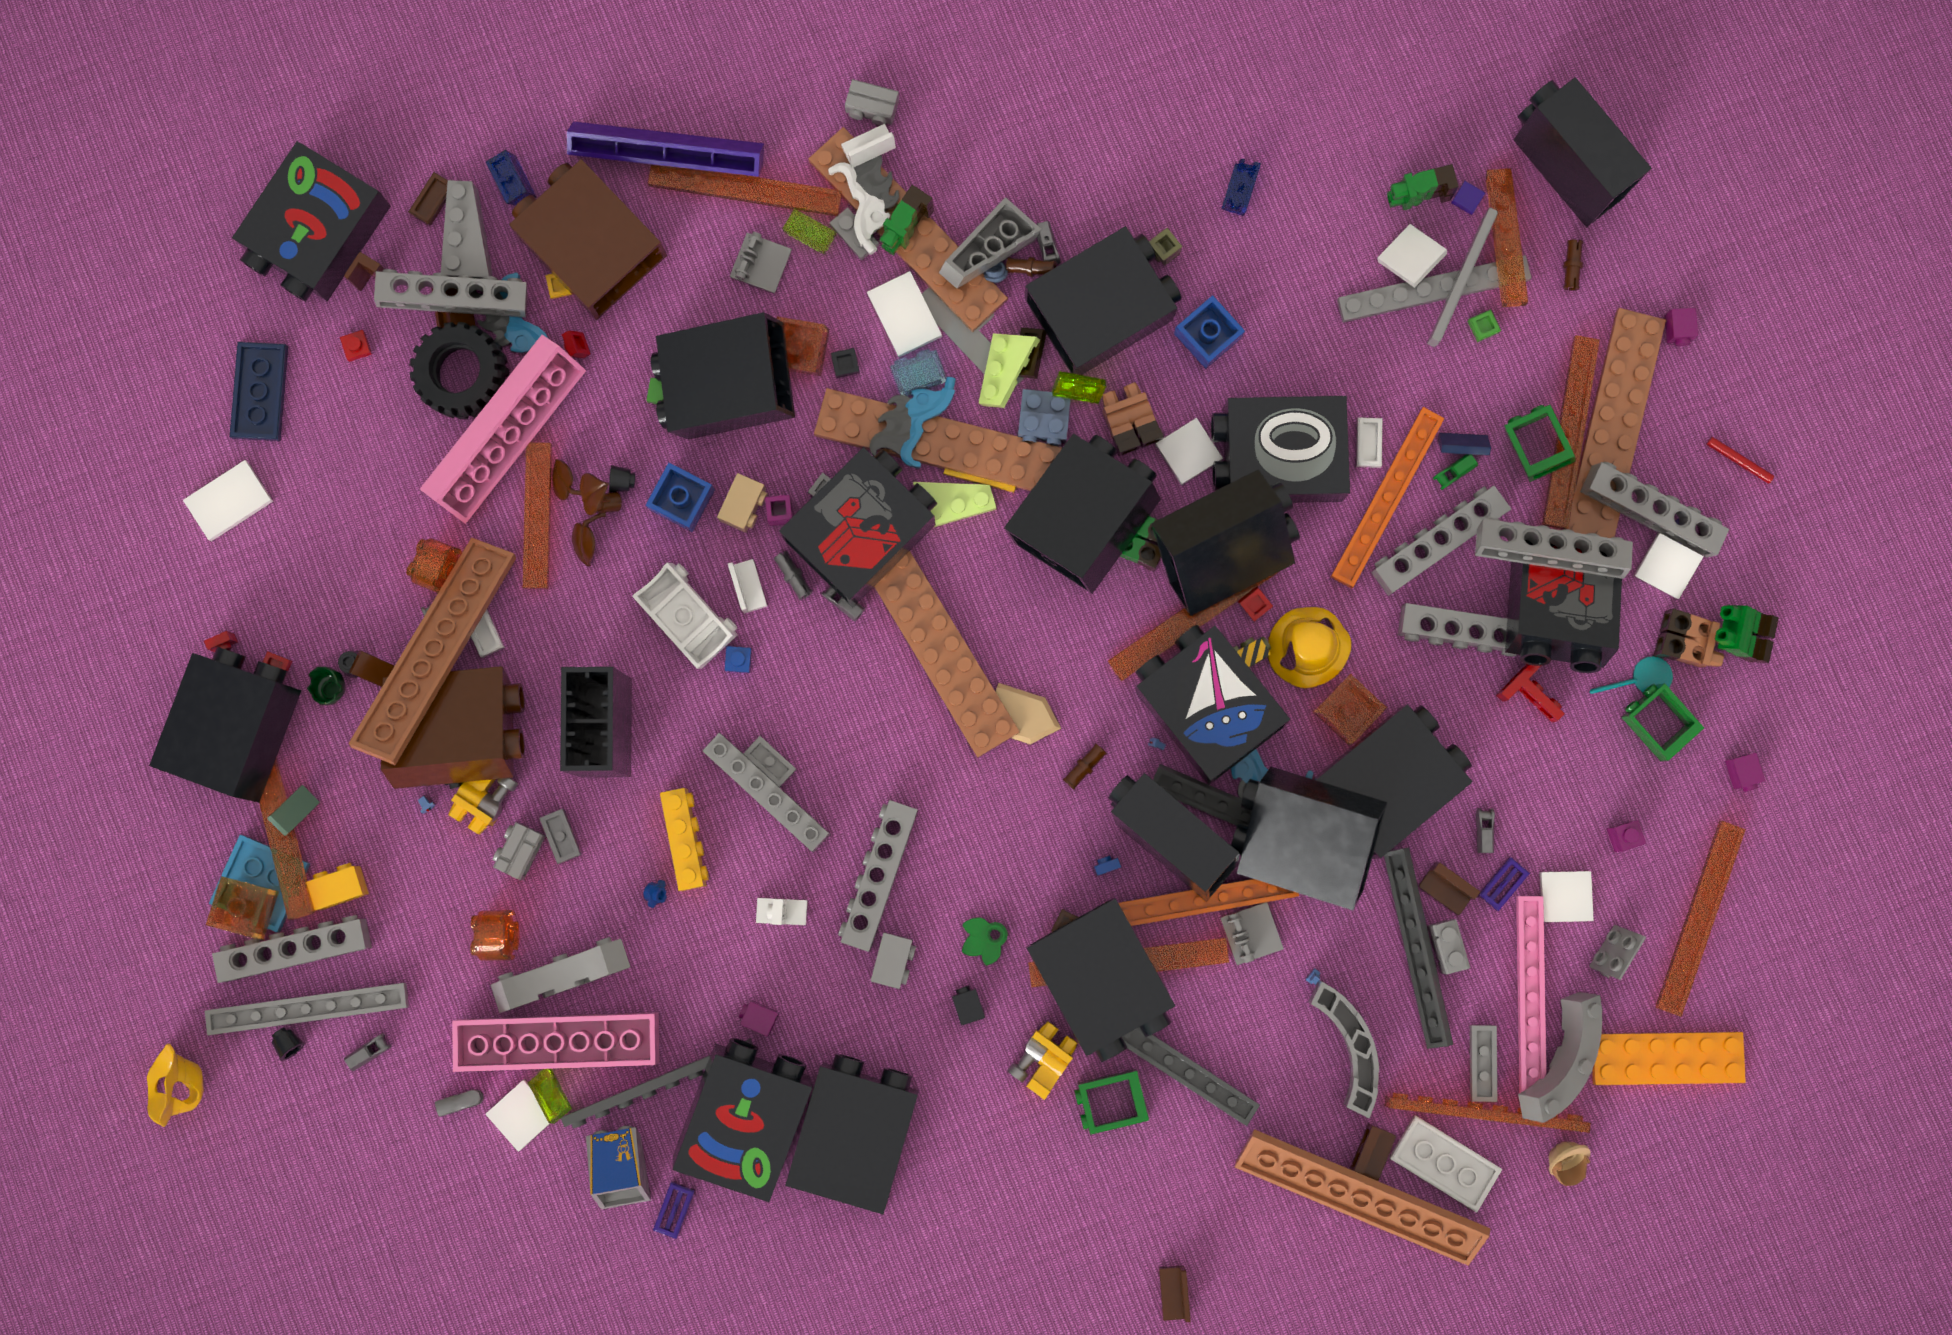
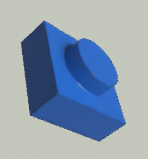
M726 646L724 671L750 673L752 648Z
M1111 855L1098 859V865L1093 867L1096 876L1121 868L1118 858L1112 860Z

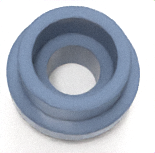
M1002 262L984 272V278L993 283H999L1008 276V270H1006Z

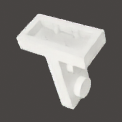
M757 898L756 923L806 925L808 900Z

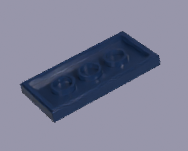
M237 342L230 438L281 441L288 345Z

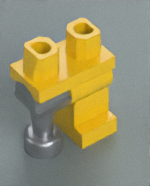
M511 778L498 779L497 781L500 786L491 795L488 793V790L496 779L463 782L451 799L454 804L448 815L461 822L468 812L475 817L468 828L480 835L488 825L493 826L496 819L502 812L501 803L508 790L514 791L518 783Z
M1049 1021L1039 1030L1036 1029L1026 1043V1051L1017 1065L1011 1064L1007 1070L1013 1077L1023 1083L1028 1076L1027 1068L1034 1061L1037 1062L1040 1066L1026 1083V1087L1044 1100L1073 1059L1072 1054L1078 1044L1068 1035L1065 1036L1060 1045L1053 1042L1051 1039L1059 1029Z

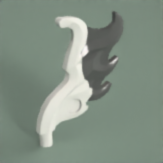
M882 155L854 168L844 162L835 164L828 169L830 175H834L837 172L845 175L853 199L859 201V207L854 219V230L860 246L864 247L870 255L877 251L876 246L871 241V236L883 227V223L887 218L890 219L891 215L885 213V211L895 207L899 201V190H896L894 196L889 195V189L893 181L892 172L889 171L887 177L881 174Z

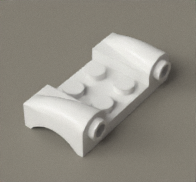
M666 563L661 571L632 597L697 669H702L737 636L735 631L737 626L729 618L724 620L714 613L688 584L689 580L686 576L689 573L681 564Z

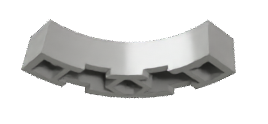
M611 937L597 941V947L568 957L567 953L553 957V963L516 976L513 975V972L498 976L499 981L491 984V988L499 1013L539 1000L538 995L540 994L543 995V998L630 968L622 940L612 941Z
M1319 980L1308 1002L1324 1012L1336 1025L1345 1041L1350 1059V1083L1343 1104L1347 1108L1370 1118L1378 1094L1379 1062L1374 1040L1368 1026L1354 1006L1334 988Z
M1577 992L1561 999V1030H1565L1561 1046L1557 1047L1549 1065L1550 1071L1544 1079H1539L1531 1087L1518 1094L1524 1119L1544 1123L1554 1118L1573 1102L1586 1084L1593 1070L1601 1041L1602 1005L1600 995Z

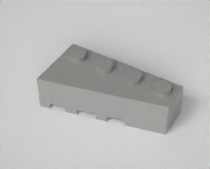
M448 180L441 273L447 274L448 277H458L461 274L470 275L476 279H483L484 276L494 277L491 269L492 264L488 252L487 236L483 224L478 189L472 181Z
M1005 197L950 255L939 273L958 289L1034 242L1042 229Z

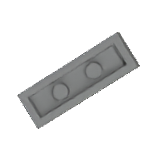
M1470 1025V1101L1497 1102L1496 1025Z

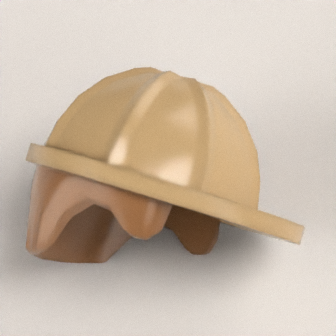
M1575 1142L1556 1144L1549 1153L1550 1174L1554 1175L1564 1186H1574L1586 1178L1587 1164L1590 1163L1591 1152L1588 1146L1579 1145Z

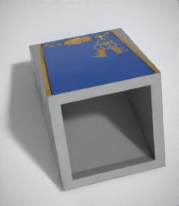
M622 1126L617 1131L608 1132L600 1130L594 1132L593 1135L586 1136L590 1195L601 1210L651 1201L642 1140L637 1128Z

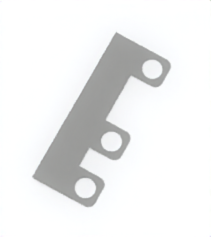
M928 287L922 293V296L936 324L985 374L991 343L979 330L993 318L994 313L972 333ZM1017 377L1018 383L1021 382L1024 378Z

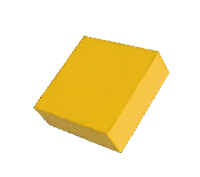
M553 274L545 275L551 299L572 295Z

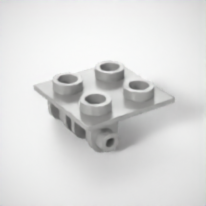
M752 232V234L746 233L730 277L775 294L792 249L761 238L762 235L757 232Z
M1267 902L1220 918L1236 965L1254 961V959L1284 949Z
M1614 925L1607 934L1599 951L1594 955L1589 967L1601 972L1600 974L1607 978L1611 976L1621 980L1646 937Z

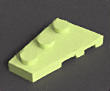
M993 333L979 398L980 405L998 408L1005 407L1018 383L1017 377L1022 368L1027 366L1030 360L1028 357L1033 347H1037L1040 341L1039 338Z
M913 482V485L916 483L921 485L937 502V505L930 511L935 516L936 525L934 527L996 510L990 485Z

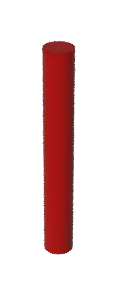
M1713 436L1708 440L1706 445L1769 484L1774 479L1773 474Z

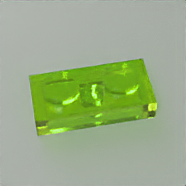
M795 208L782 228L786 234L824 255L837 235L834 230Z
M1059 371L1052 388V394L1057 397L1099 404L1106 388V380Z
M543 1069L528 1082L548 1123L555 1124L572 1109L552 1069Z

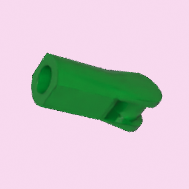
M1465 454L1435 475L1433 479H1437L1442 486L1440 489L1443 490L1475 469L1478 463L1472 454ZM1447 471L1454 477L1451 481L1445 475Z

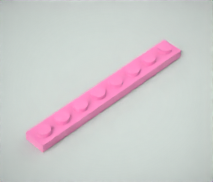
M1516 896L1519 1093L1525 1091L1536 1081L1544 1079L1546 1076L1543 896Z

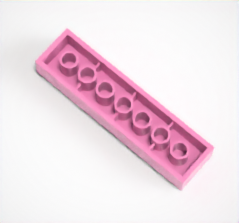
M541 335L429 476L420 490L466 524L586 370L559 345Z
M659 1012L477 1018L452 1021L453 1072L641 1066L660 1063Z

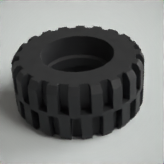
M449 322L444 323V328L436 326L431 329L433 334L430 336L424 334L420 338L423 343L420 347L415 346L413 350L416 353L415 359L410 358L409 366L413 367V372L409 374L410 380L415 382L413 388L426 405L447 417L468 419L469 416L476 418L505 382V377H509V368L505 365L508 363L507 357L502 353V347L499 343L474 325L470 326L463 322H458L455 325ZM457 350H470L477 355L480 363L477 380L469 389L463 392L452 393L447 391L442 386L440 380V369L444 360Z

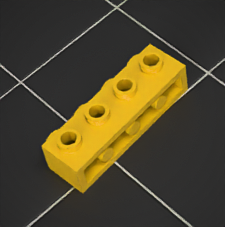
M686 788L661 792L660 797L678 891L707 886L706 881L709 880L707 867L706 865L703 866L701 856H704L702 842L698 841L696 832L699 831V823L697 817H693L692 807H695L692 792L689 793Z

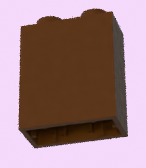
M580 159L573 167L569 163H564L557 167L547 181L551 187L536 199L533 195H529L523 198L514 207L512 216L515 219L509 225L519 240L594 319L598 320L666 258L667 254L656 236L591 168Z
M503 666L450 671L397 764L393 765L381 760V771L392 787L398 789L514 777V759H521L525 756L523 731L521 728L513 729V714L524 713L525 710L522 684H511ZM388 677L383 678V685Z

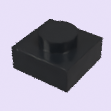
M854 348L831 353L836 378L860 373Z

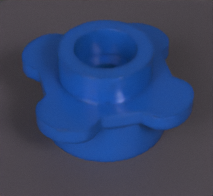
M659 880L658 883L650 882L646 885L643 896L648 901L649 907L654 908L656 904L665 902L667 895L664 880Z

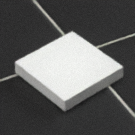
M1409 224L1378 257V262L1415 288L1445 257L1447 249Z
M1197 418L1155 444L1181 485L1212 467L1214 461H1221L1223 459Z
M1658 533L1634 576L1679 599L1704 556Z
M1591 871L1539 872L1540 895L1543 896L1544 922L1594 921Z
M525 1079L486 1113L487 1117L518 1152L558 1117Z

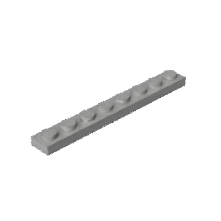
M1526 255L1475 266L1461 296L1530 281L1532 277ZM1459 270L1423 278L1415 288L1409 283L1404 282L1338 297L1337 303L1342 322L1446 300Z
M398 983L205 1010L207 1035L408 1008L406 983Z

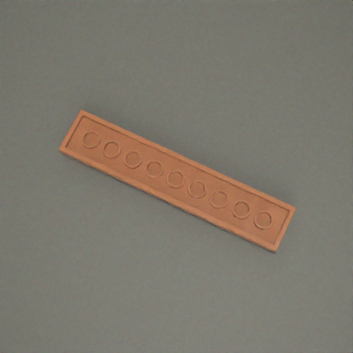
M842 127L808 160L857 212L859 201L853 199L845 175L841 172L830 175L828 169L835 164L844 162L850 164L841 144L854 137ZM881 166L882 176L887 177L888 173ZM894 179L889 189V195L894 196L896 190H899V201L895 207L885 211V213L892 215L906 194V191ZM923 215L914 227V234L909 239L910 243L905 249L900 246L896 252L972 333L1008 301L1005 294L993 282H989L984 278V273L958 289L939 273L944 262L958 246L931 217L927 218ZM884 226L876 231L880 237L885 232Z
M1623 308L1616 310L1564 529L1573 530L1575 533L1581 534L1595 533L1600 537H1615L1620 512L1580 491L1591 467L1595 464L1609 462L1616 466V470L1630 474L1666 319ZM1611 481V489L1613 491H1616V485L1613 481Z
M826 388L814 436L870 450L871 439L887 426L886 421L878 423V419L882 414L895 409L897 406ZM936 416L922 424L924 432L913 449L911 456L913 460L919 461L922 464L949 469L1031 491L1062 448L1038 441L1037 443L1032 441L1022 442V437ZM882 448L889 455L901 458V456L895 453L894 451Z
M471 537L348 743L351 748L393 765L397 764L515 562L516 556L514 553Z
M909 551L874 588L977 758L1019 734L1020 731Z
M1255 1129L1235 1163V1168L1468 1266L1490 1236V1228Z

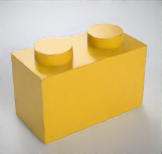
M351 863L336 867L337 872L328 874L327 871L312 875L313 880L307 881L306 884L314 910H324L368 895L369 892L361 867L352 866Z

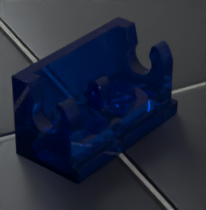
M504 150L486 161L506 204L516 206L523 198L529 195H533L536 198L516 155Z
M1240 159L1238 164L1235 163L1222 210L1242 216L1245 215L1261 163L1255 161L1252 165H1248L1245 163V159Z

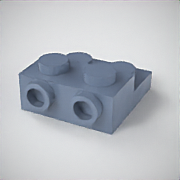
M1023 389L1018 437H1022V442L1032 441L1037 443V441H1047L1046 444L1061 446V443H1066L1071 394Z

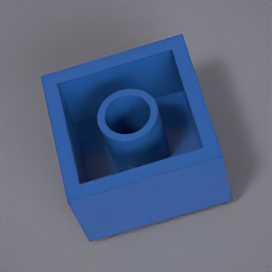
M1213 295L1178 324L1174 331V335L1205 369L1242 339L1245 333L1240 324Z
M668 462L645 506L659 516L693 532L714 494L715 488L712 484Z

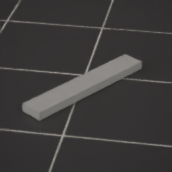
M1489 208L1481 220L1428 339L1427 344L1432 347L1437 346L1442 340L1498 214L1497 210Z

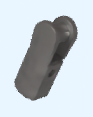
M1050 221L1037 223L1042 229L1037 239L1043 261H1056L1057 265L1060 264V257ZM1053 248L1054 253L1046 255L1045 250Z
M831 586L826 592L821 593L854 622L865 611V608L859 603L852 608L843 598L837 603L833 600L837 592Z
M1480 808L1476 810L1477 853H1494L1495 812L1493 808H1490L1489 811H1481ZM1482 821H1489V828H1482Z
M380 1034L344 1057V1061L351 1071L354 1072L392 1047L391 1044L388 1045L385 1041V1034ZM374 1043L379 1049L376 1053L370 1047Z
M470 1090L435 1101L437 1114L439 1117L465 1108L477 1106L483 1102L484 1095L479 1090Z

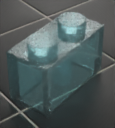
M930 349L918 352L916 354L917 357L911 359L904 357L893 362L894 365H891L890 369L899 395L909 396L912 395V390L929 389L946 382V376L936 350L930 351Z

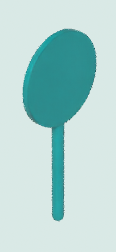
M1655 656L1646 657L1635 666L1633 679L1594 688L1589 692L1594 694L1633 683L1642 693L1652 684L1665 683L1670 687L1673 680L1672 669L1662 658Z

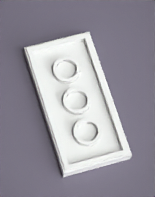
M1416 1115L1411 1119L1389 1157L1394 1162L1475 1212H1478L1502 1171L1500 1167Z

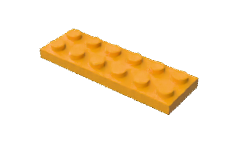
M1743 1032L1601 1034L1600 1047L1592 1070L1593 1084L1746 1083Z

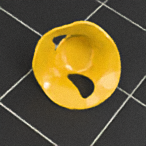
M1320 607L1295 608L1288 611L1276 622L1268 640L1271 646L1269 650L1271 655L1268 656V660L1274 672L1286 682L1299 688L1316 687L1333 679L1343 669L1351 652L1349 633L1333 613ZM1323 618H1327L1331 622L1333 630L1330 627L1317 622H1320ZM1290 641L1292 642L1296 659V666L1292 670L1286 669L1280 664L1281 659L1286 656Z
M167 1043L155 1059L147 1075L148 1115L155 1123L162 1127L167 1125L171 1116L195 1109L201 1101L204 1092L203 1075L200 1066L176 1054L172 1045ZM162 1077H165L164 1086L166 1094L157 1092V1084ZM177 1081L182 1082L188 1087L190 1091L188 1099L181 1101L172 1097L173 1086Z

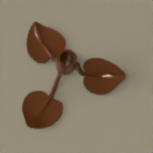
M556 459L552 471V486L555 495L560 500H566L569 493L581 495L585 512L588 515H594L583 521V524L576 523L572 531V544L577 557L586 566H591V560L595 551V537L588 525L599 518L606 517L608 512L620 511L622 506L621 497L618 492L606 493L609 484L591 473L583 474L580 481V491L574 490L571 487L573 475L570 468L564 461Z

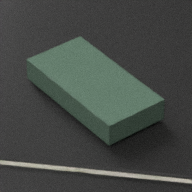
M301 785L267 819L286 836L320 802Z

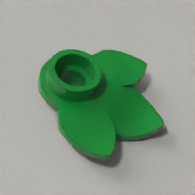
M972 918L965 921L962 926L970 936L964 942L962 953L968 956L982 955V960L986 966L996 962L1001 955V945L1007 940L1008 933L1005 926L998 922L988 923L983 918ZM992 930L1000 932L998 939L991 938L990 933Z

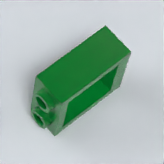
M1544 405L1537 406L1530 411V414L1524 417L1521 415L1515 416L1508 420V424L1504 425L1508 438L1529 482L1576 462L1573 450L1551 405L1546 407ZM1548 416L1564 451L1530 466L1514 431Z
M1665 683L1652 684L1643 691L1644 696L1639 701L1634 700L1626 706V713L1621 718L1659 761H1669L1699 734L1704 727ZM1657 696L1664 701L1685 725L1663 746H1660L1635 718Z
M1136 1069L1077 1083L1079 1089L1074 1090L1078 1105H1083L1085 1113L1080 1115L1083 1129H1088L1090 1135L1149 1121ZM1128 1080L1136 1116L1094 1125L1086 1090Z

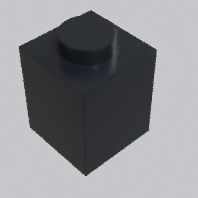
M970 985L955 990L956 995H953L952 999L961 1026L985 1018L976 988L971 989Z

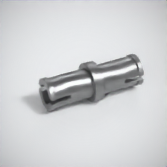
M784 551L783 554H778L774 561L783 572L785 582L791 585L798 599L803 600V597L805 599L812 594V590L802 577L803 572L801 569L795 566L788 555L789 553Z

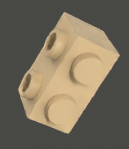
M737 473L717 516L718 520L747 533L748 528L752 529L756 523L758 515L755 513L758 506H763L765 503V497L768 495L765 492V485Z

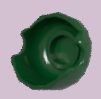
M326 666L316 667L309 673L308 676L311 678V682L307 689L315 702L320 705H333L344 695L346 685L344 678L335 669Z

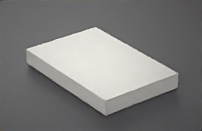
M910 271L867 292L899 358L942 337Z
M246 460L183 500L209 541L215 540L273 502Z

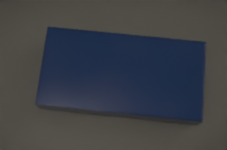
M1439 433L1438 443L1442 453L1490 455L1491 445L1488 435Z

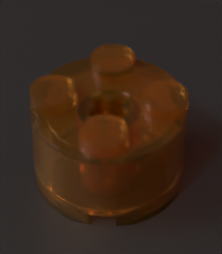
M433 538L421 539L416 546L417 553L413 562L408 565L406 574L411 577L414 584L438 593L462 551L459 548Z
M513 910L480 911L478 915H473L471 918V928L474 930V940L470 946L471 954L477 956L481 961L513 960L516 955H512L513 950H518L520 939L518 921L513 922L512 915H516Z

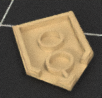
M998 683L996 693L1020 731L1019 734L1011 739L1031 745L1061 729L1045 697Z

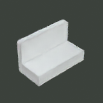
M885 124L841 144L852 168L896 148L894 135L892 132L889 133Z
M751 559L735 565L733 562L728 563L743 613L768 607L754 560Z

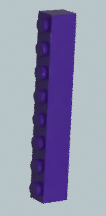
M575 121L572 122L567 130V155L759 177L763 168L764 143Z

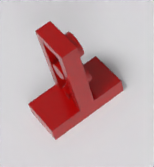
M1525 664L1496 694L1502 702H1505L1519 690L1551 722L1558 721L1565 714L1561 710L1562 706L1552 697L1549 699L1543 693L1544 689L1538 682L1529 680L1541 666Z

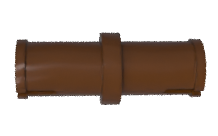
M1577 239L1567 241L1566 261L1563 263V268H1565L1564 290L1569 288V291H1576L1580 288V269L1583 268V262H1581L1582 240H1578V242Z
M1008 257L1006 262L1008 273H1023L1030 277L1044 275L1057 267L1056 261L1036 260L1035 257H1029L1028 259Z
M1095 743L1082 759L1079 758L1076 761L1078 764L1063 780L1074 790L1088 773L1092 774V769L1107 753Z

